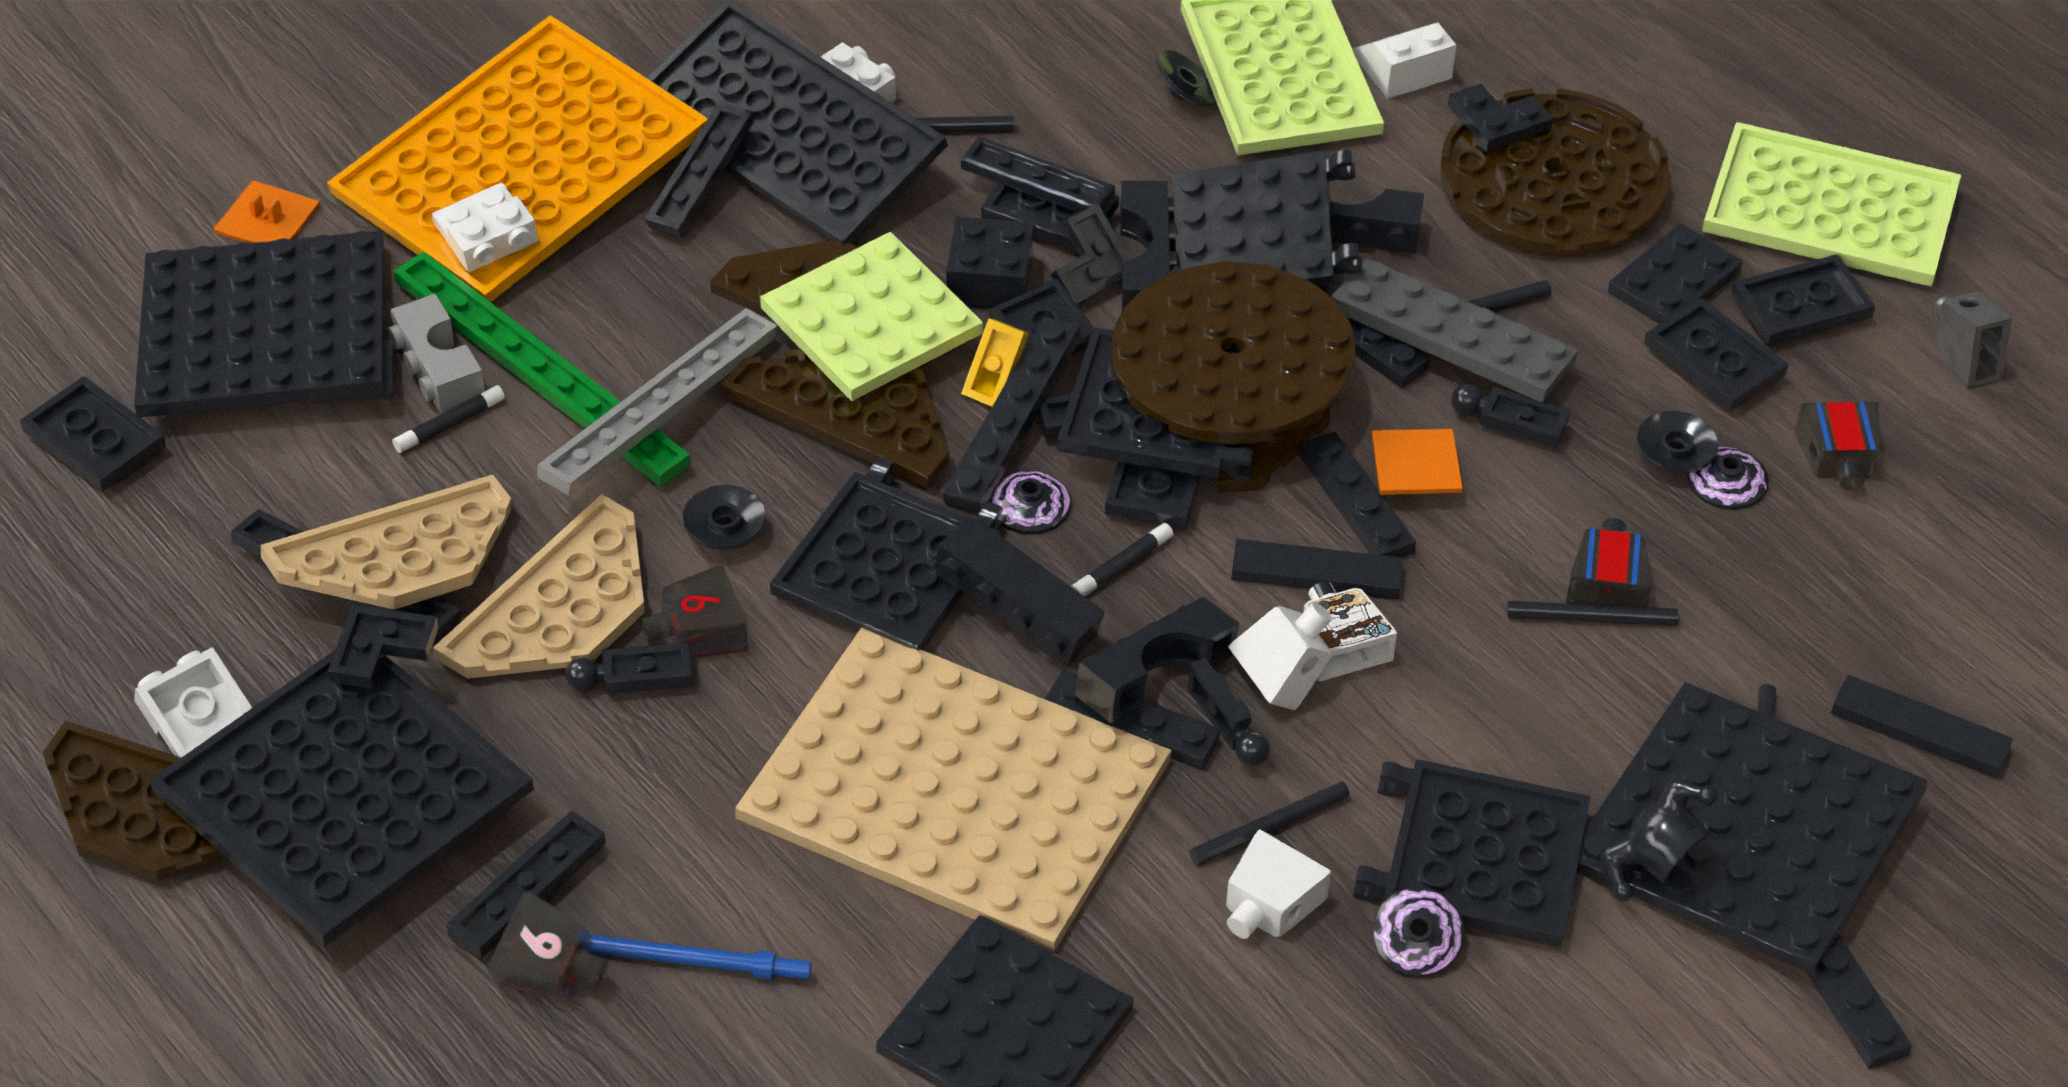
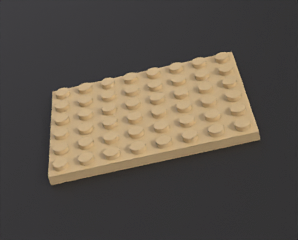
M861 628L737 804L735 815L736 819L969 918L975 920L981 915L1040 948L1054 953L1171 759V750L919 649L917 651Z

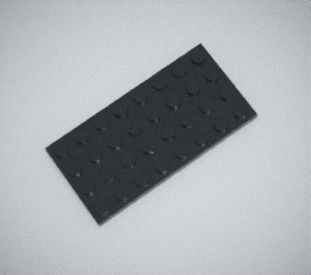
M726 0L647 77V79L706 118H709L718 102L751 112L754 123L725 170L829 240H837L842 244L846 242L852 244L948 147L945 136L733 0Z

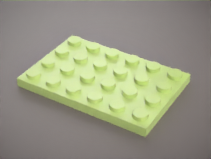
M1181 0L1180 10L1237 156L1383 134V119L1331 0Z
M1736 122L1704 219L1702 231L1815 259L1838 254L1848 267L1932 287L1961 174Z

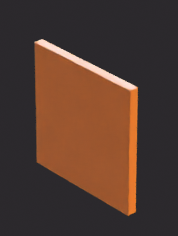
M252 180L213 228L215 234L248 243L276 241L283 238L294 239L321 204L318 200Z
M1453 429L1372 430L1371 437L1380 495L1462 493L1463 488Z

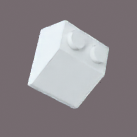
M1435 23L1355 47L1352 50L1358 63L1384 96L1389 99L1452 79L1456 44L1441 25Z

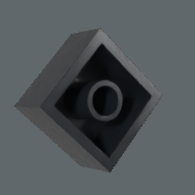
M956 216L946 270V287L966 306L993 308L1028 292L1033 259L1034 223Z

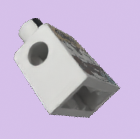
M1328 581L1319 582L1310 589L1309 597L1311 600L1304 605V611L1312 602H1316L1324 607L1332 617V620L1319 633V636L1331 650V659L1317 678L1319 682L1393 661L1397 632L1363 590L1353 588L1336 593L1332 584Z

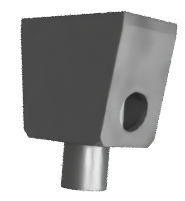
M1977 292L1957 297L1947 295L1940 298L1934 306V312L1940 318L1936 340L1937 347L1966 388L2001 380L2003 378L2012 320L2010 315Z

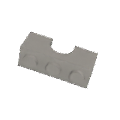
M436 294L390 309L393 326L388 327L390 339L393 341V346L396 350L402 348L404 361L411 375H418L419 386L425 400H433L440 414L485 391L482 369L468 346L465 344L450 349L455 347L451 319Z

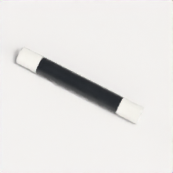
M496 385L392 439L393 445L398 453H402L504 400L505 395L500 386Z
M1162 523L1071 585V587L1084 597L1173 537L1172 528L1167 523Z

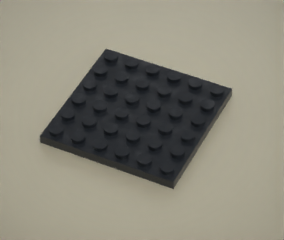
M358 231L351 234L318 235L298 239L283 238L267 242H242L236 245L201 246L194 249L173 251L160 250L145 254L134 400L137 418L384 393V239L382 231Z
M334 650L150 779L152 791L324 946L328 945L534 790L533 779L386 655H384L372 689L330 683L328 670L335 653Z
M1685 682L1584 830L1576 873L1614 888L1601 864L1600 853L1603 848L1630 833L1637 816L1657 802L1665 786L1675 777L1686 779L1700 787L1711 786L1717 791V799L1712 805H1704L1699 799H1688L1687 809L1710 833L1709 837L1697 843L1683 856L1670 873V882L1667 885L1657 879L1642 865L1625 866L1624 878L1633 887L1632 897L1815 975L1926 792L1928 780Z

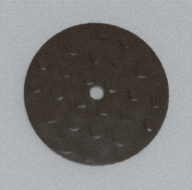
M1534 89L1504 93L1503 99L1497 101L1500 106L1534 96L1553 118L1552 128L1549 131L1487 152L1460 119L1453 124L1447 134L1442 150L1440 174L1442 185L1451 204L1468 223L1487 237L1526 253L1579 256L1608 251L1622 246L1643 234L1654 224L1663 211L1668 198L1671 174H1669L1667 165L1668 156L1658 137L1652 138L1642 128L1643 122L1629 111L1590 94L1565 89H1557L1556 94H1535ZM1554 168L1563 171L1560 173L1554 172L1552 176L1549 175V171Z
M1219 261L1217 263L1186 268L1158 279L1139 292L1126 305L1115 324L1112 335V369L1117 384L1120 383L1127 393L1129 403L1147 419L1153 416L1168 424L1169 431L1188 438L1212 443H1257L1273 440L1274 433L1291 428L1298 432L1323 418V411L1334 401L1339 402L1342 399L1353 376L1355 339L1350 322L1340 306L1326 292L1308 280L1268 264ZM1235 344L1236 348L1241 352L1230 354L1225 352V350L1231 349L1232 345Z

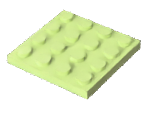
M891 232L760 296L761 308L851 401L983 334V322Z

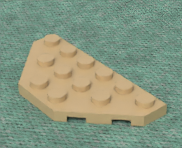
M492 474L262 544L261 558L280 584L395 610L473 585L511 513L512 498Z
M601 494L434 646L435 659L467 679L566 668L569 662L577 657H588L596 660L603 653L602 650H606L645 613L634 512Z

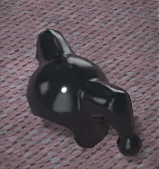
M1675 777L1665 786L1657 802L1637 816L1630 833L1603 848L1600 853L1601 864L1614 886V896L1617 900L1628 901L1634 892L1631 884L1625 881V866L1642 865L1652 875L1667 885L1670 882V873L1683 856L1697 843L1709 837L1710 833L1687 809L1688 799H1699L1704 805L1710 806L1717 799V791L1711 786L1700 787L1686 779Z

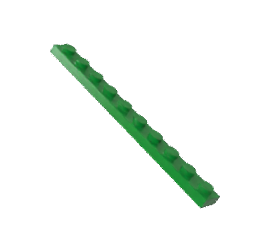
M424 251L393 271L395 283L417 300L436 294L451 319L452 327L586 429L621 402ZM657 429L621 456L660 487L691 466L690 454Z

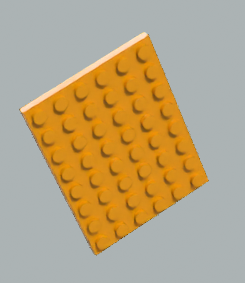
M550 15L327 183L332 195L415 254L419 255L424 251L489 302H492L689 147L708 118ZM499 183H503L512 197L518 196L535 220L539 241L468 273L435 226L432 213Z

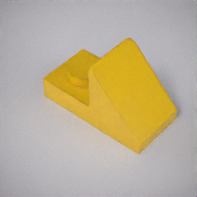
M988 318L961 394L993 406L1022 355L1029 333Z

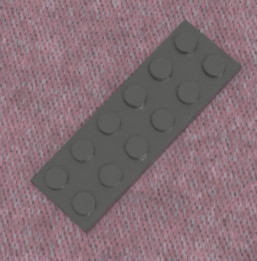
M1368 258L1362 262L1363 271L1351 274L1331 296L1343 310L1346 317L1541 403L1544 402L1575 364L1579 351L1558 339L1545 336L1521 323H1515L1492 313L1489 309L1478 307L1456 297L1452 293L1441 291L1421 282L1415 277H1409Z

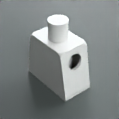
M1312 602L1303 613L1278 606L1258 620L1228 647L1270 704L1296 710L1331 659V650L1319 636V633L1332 620V617L1324 607L1316 602Z
M1259 829L1228 883L1226 906L1233 912L1227 920L1229 929L1236 936L1243 939L1248 938L1257 927L1274 937H1282L1328 898L1331 870Z

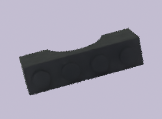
M1121 180L1120 235L1139 242L1147 249L1140 256L1122 262L1121 313L1139 292L1158 279L1163 278L1177 266V251H1169V247H1176V224H1169V220L1175 219L1174 197H1168V181Z
M1386 188L1380 196L1362 204L1347 205L1330 201L1333 242L1357 243L1359 246L1416 253L1424 193Z
M1201 597L1186 606H1181L1175 612L1156 622H1151L1145 628L1126 638L1119 639L1115 644L1094 655H1089L1081 661L1078 668L1075 696L1112 723L1143 705L1148 671L1169 665L1190 667V663L1204 657L1214 667L1234 656L1228 646L1237 639L1239 622L1205 597Z

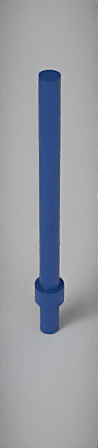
M558 930L553 931L561 934L552 933L560 938L563 947L578 952L753 973L754 978L773 980L774 976L810 980L812 973V961L779 958L776 952L758 950L756 955ZM569 942L589 944L591 947L587 950Z

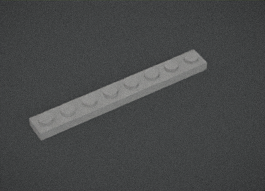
M745 308L537 465V478L568 496L572 495L731 373L743 359L750 358L774 340L777 334V325Z

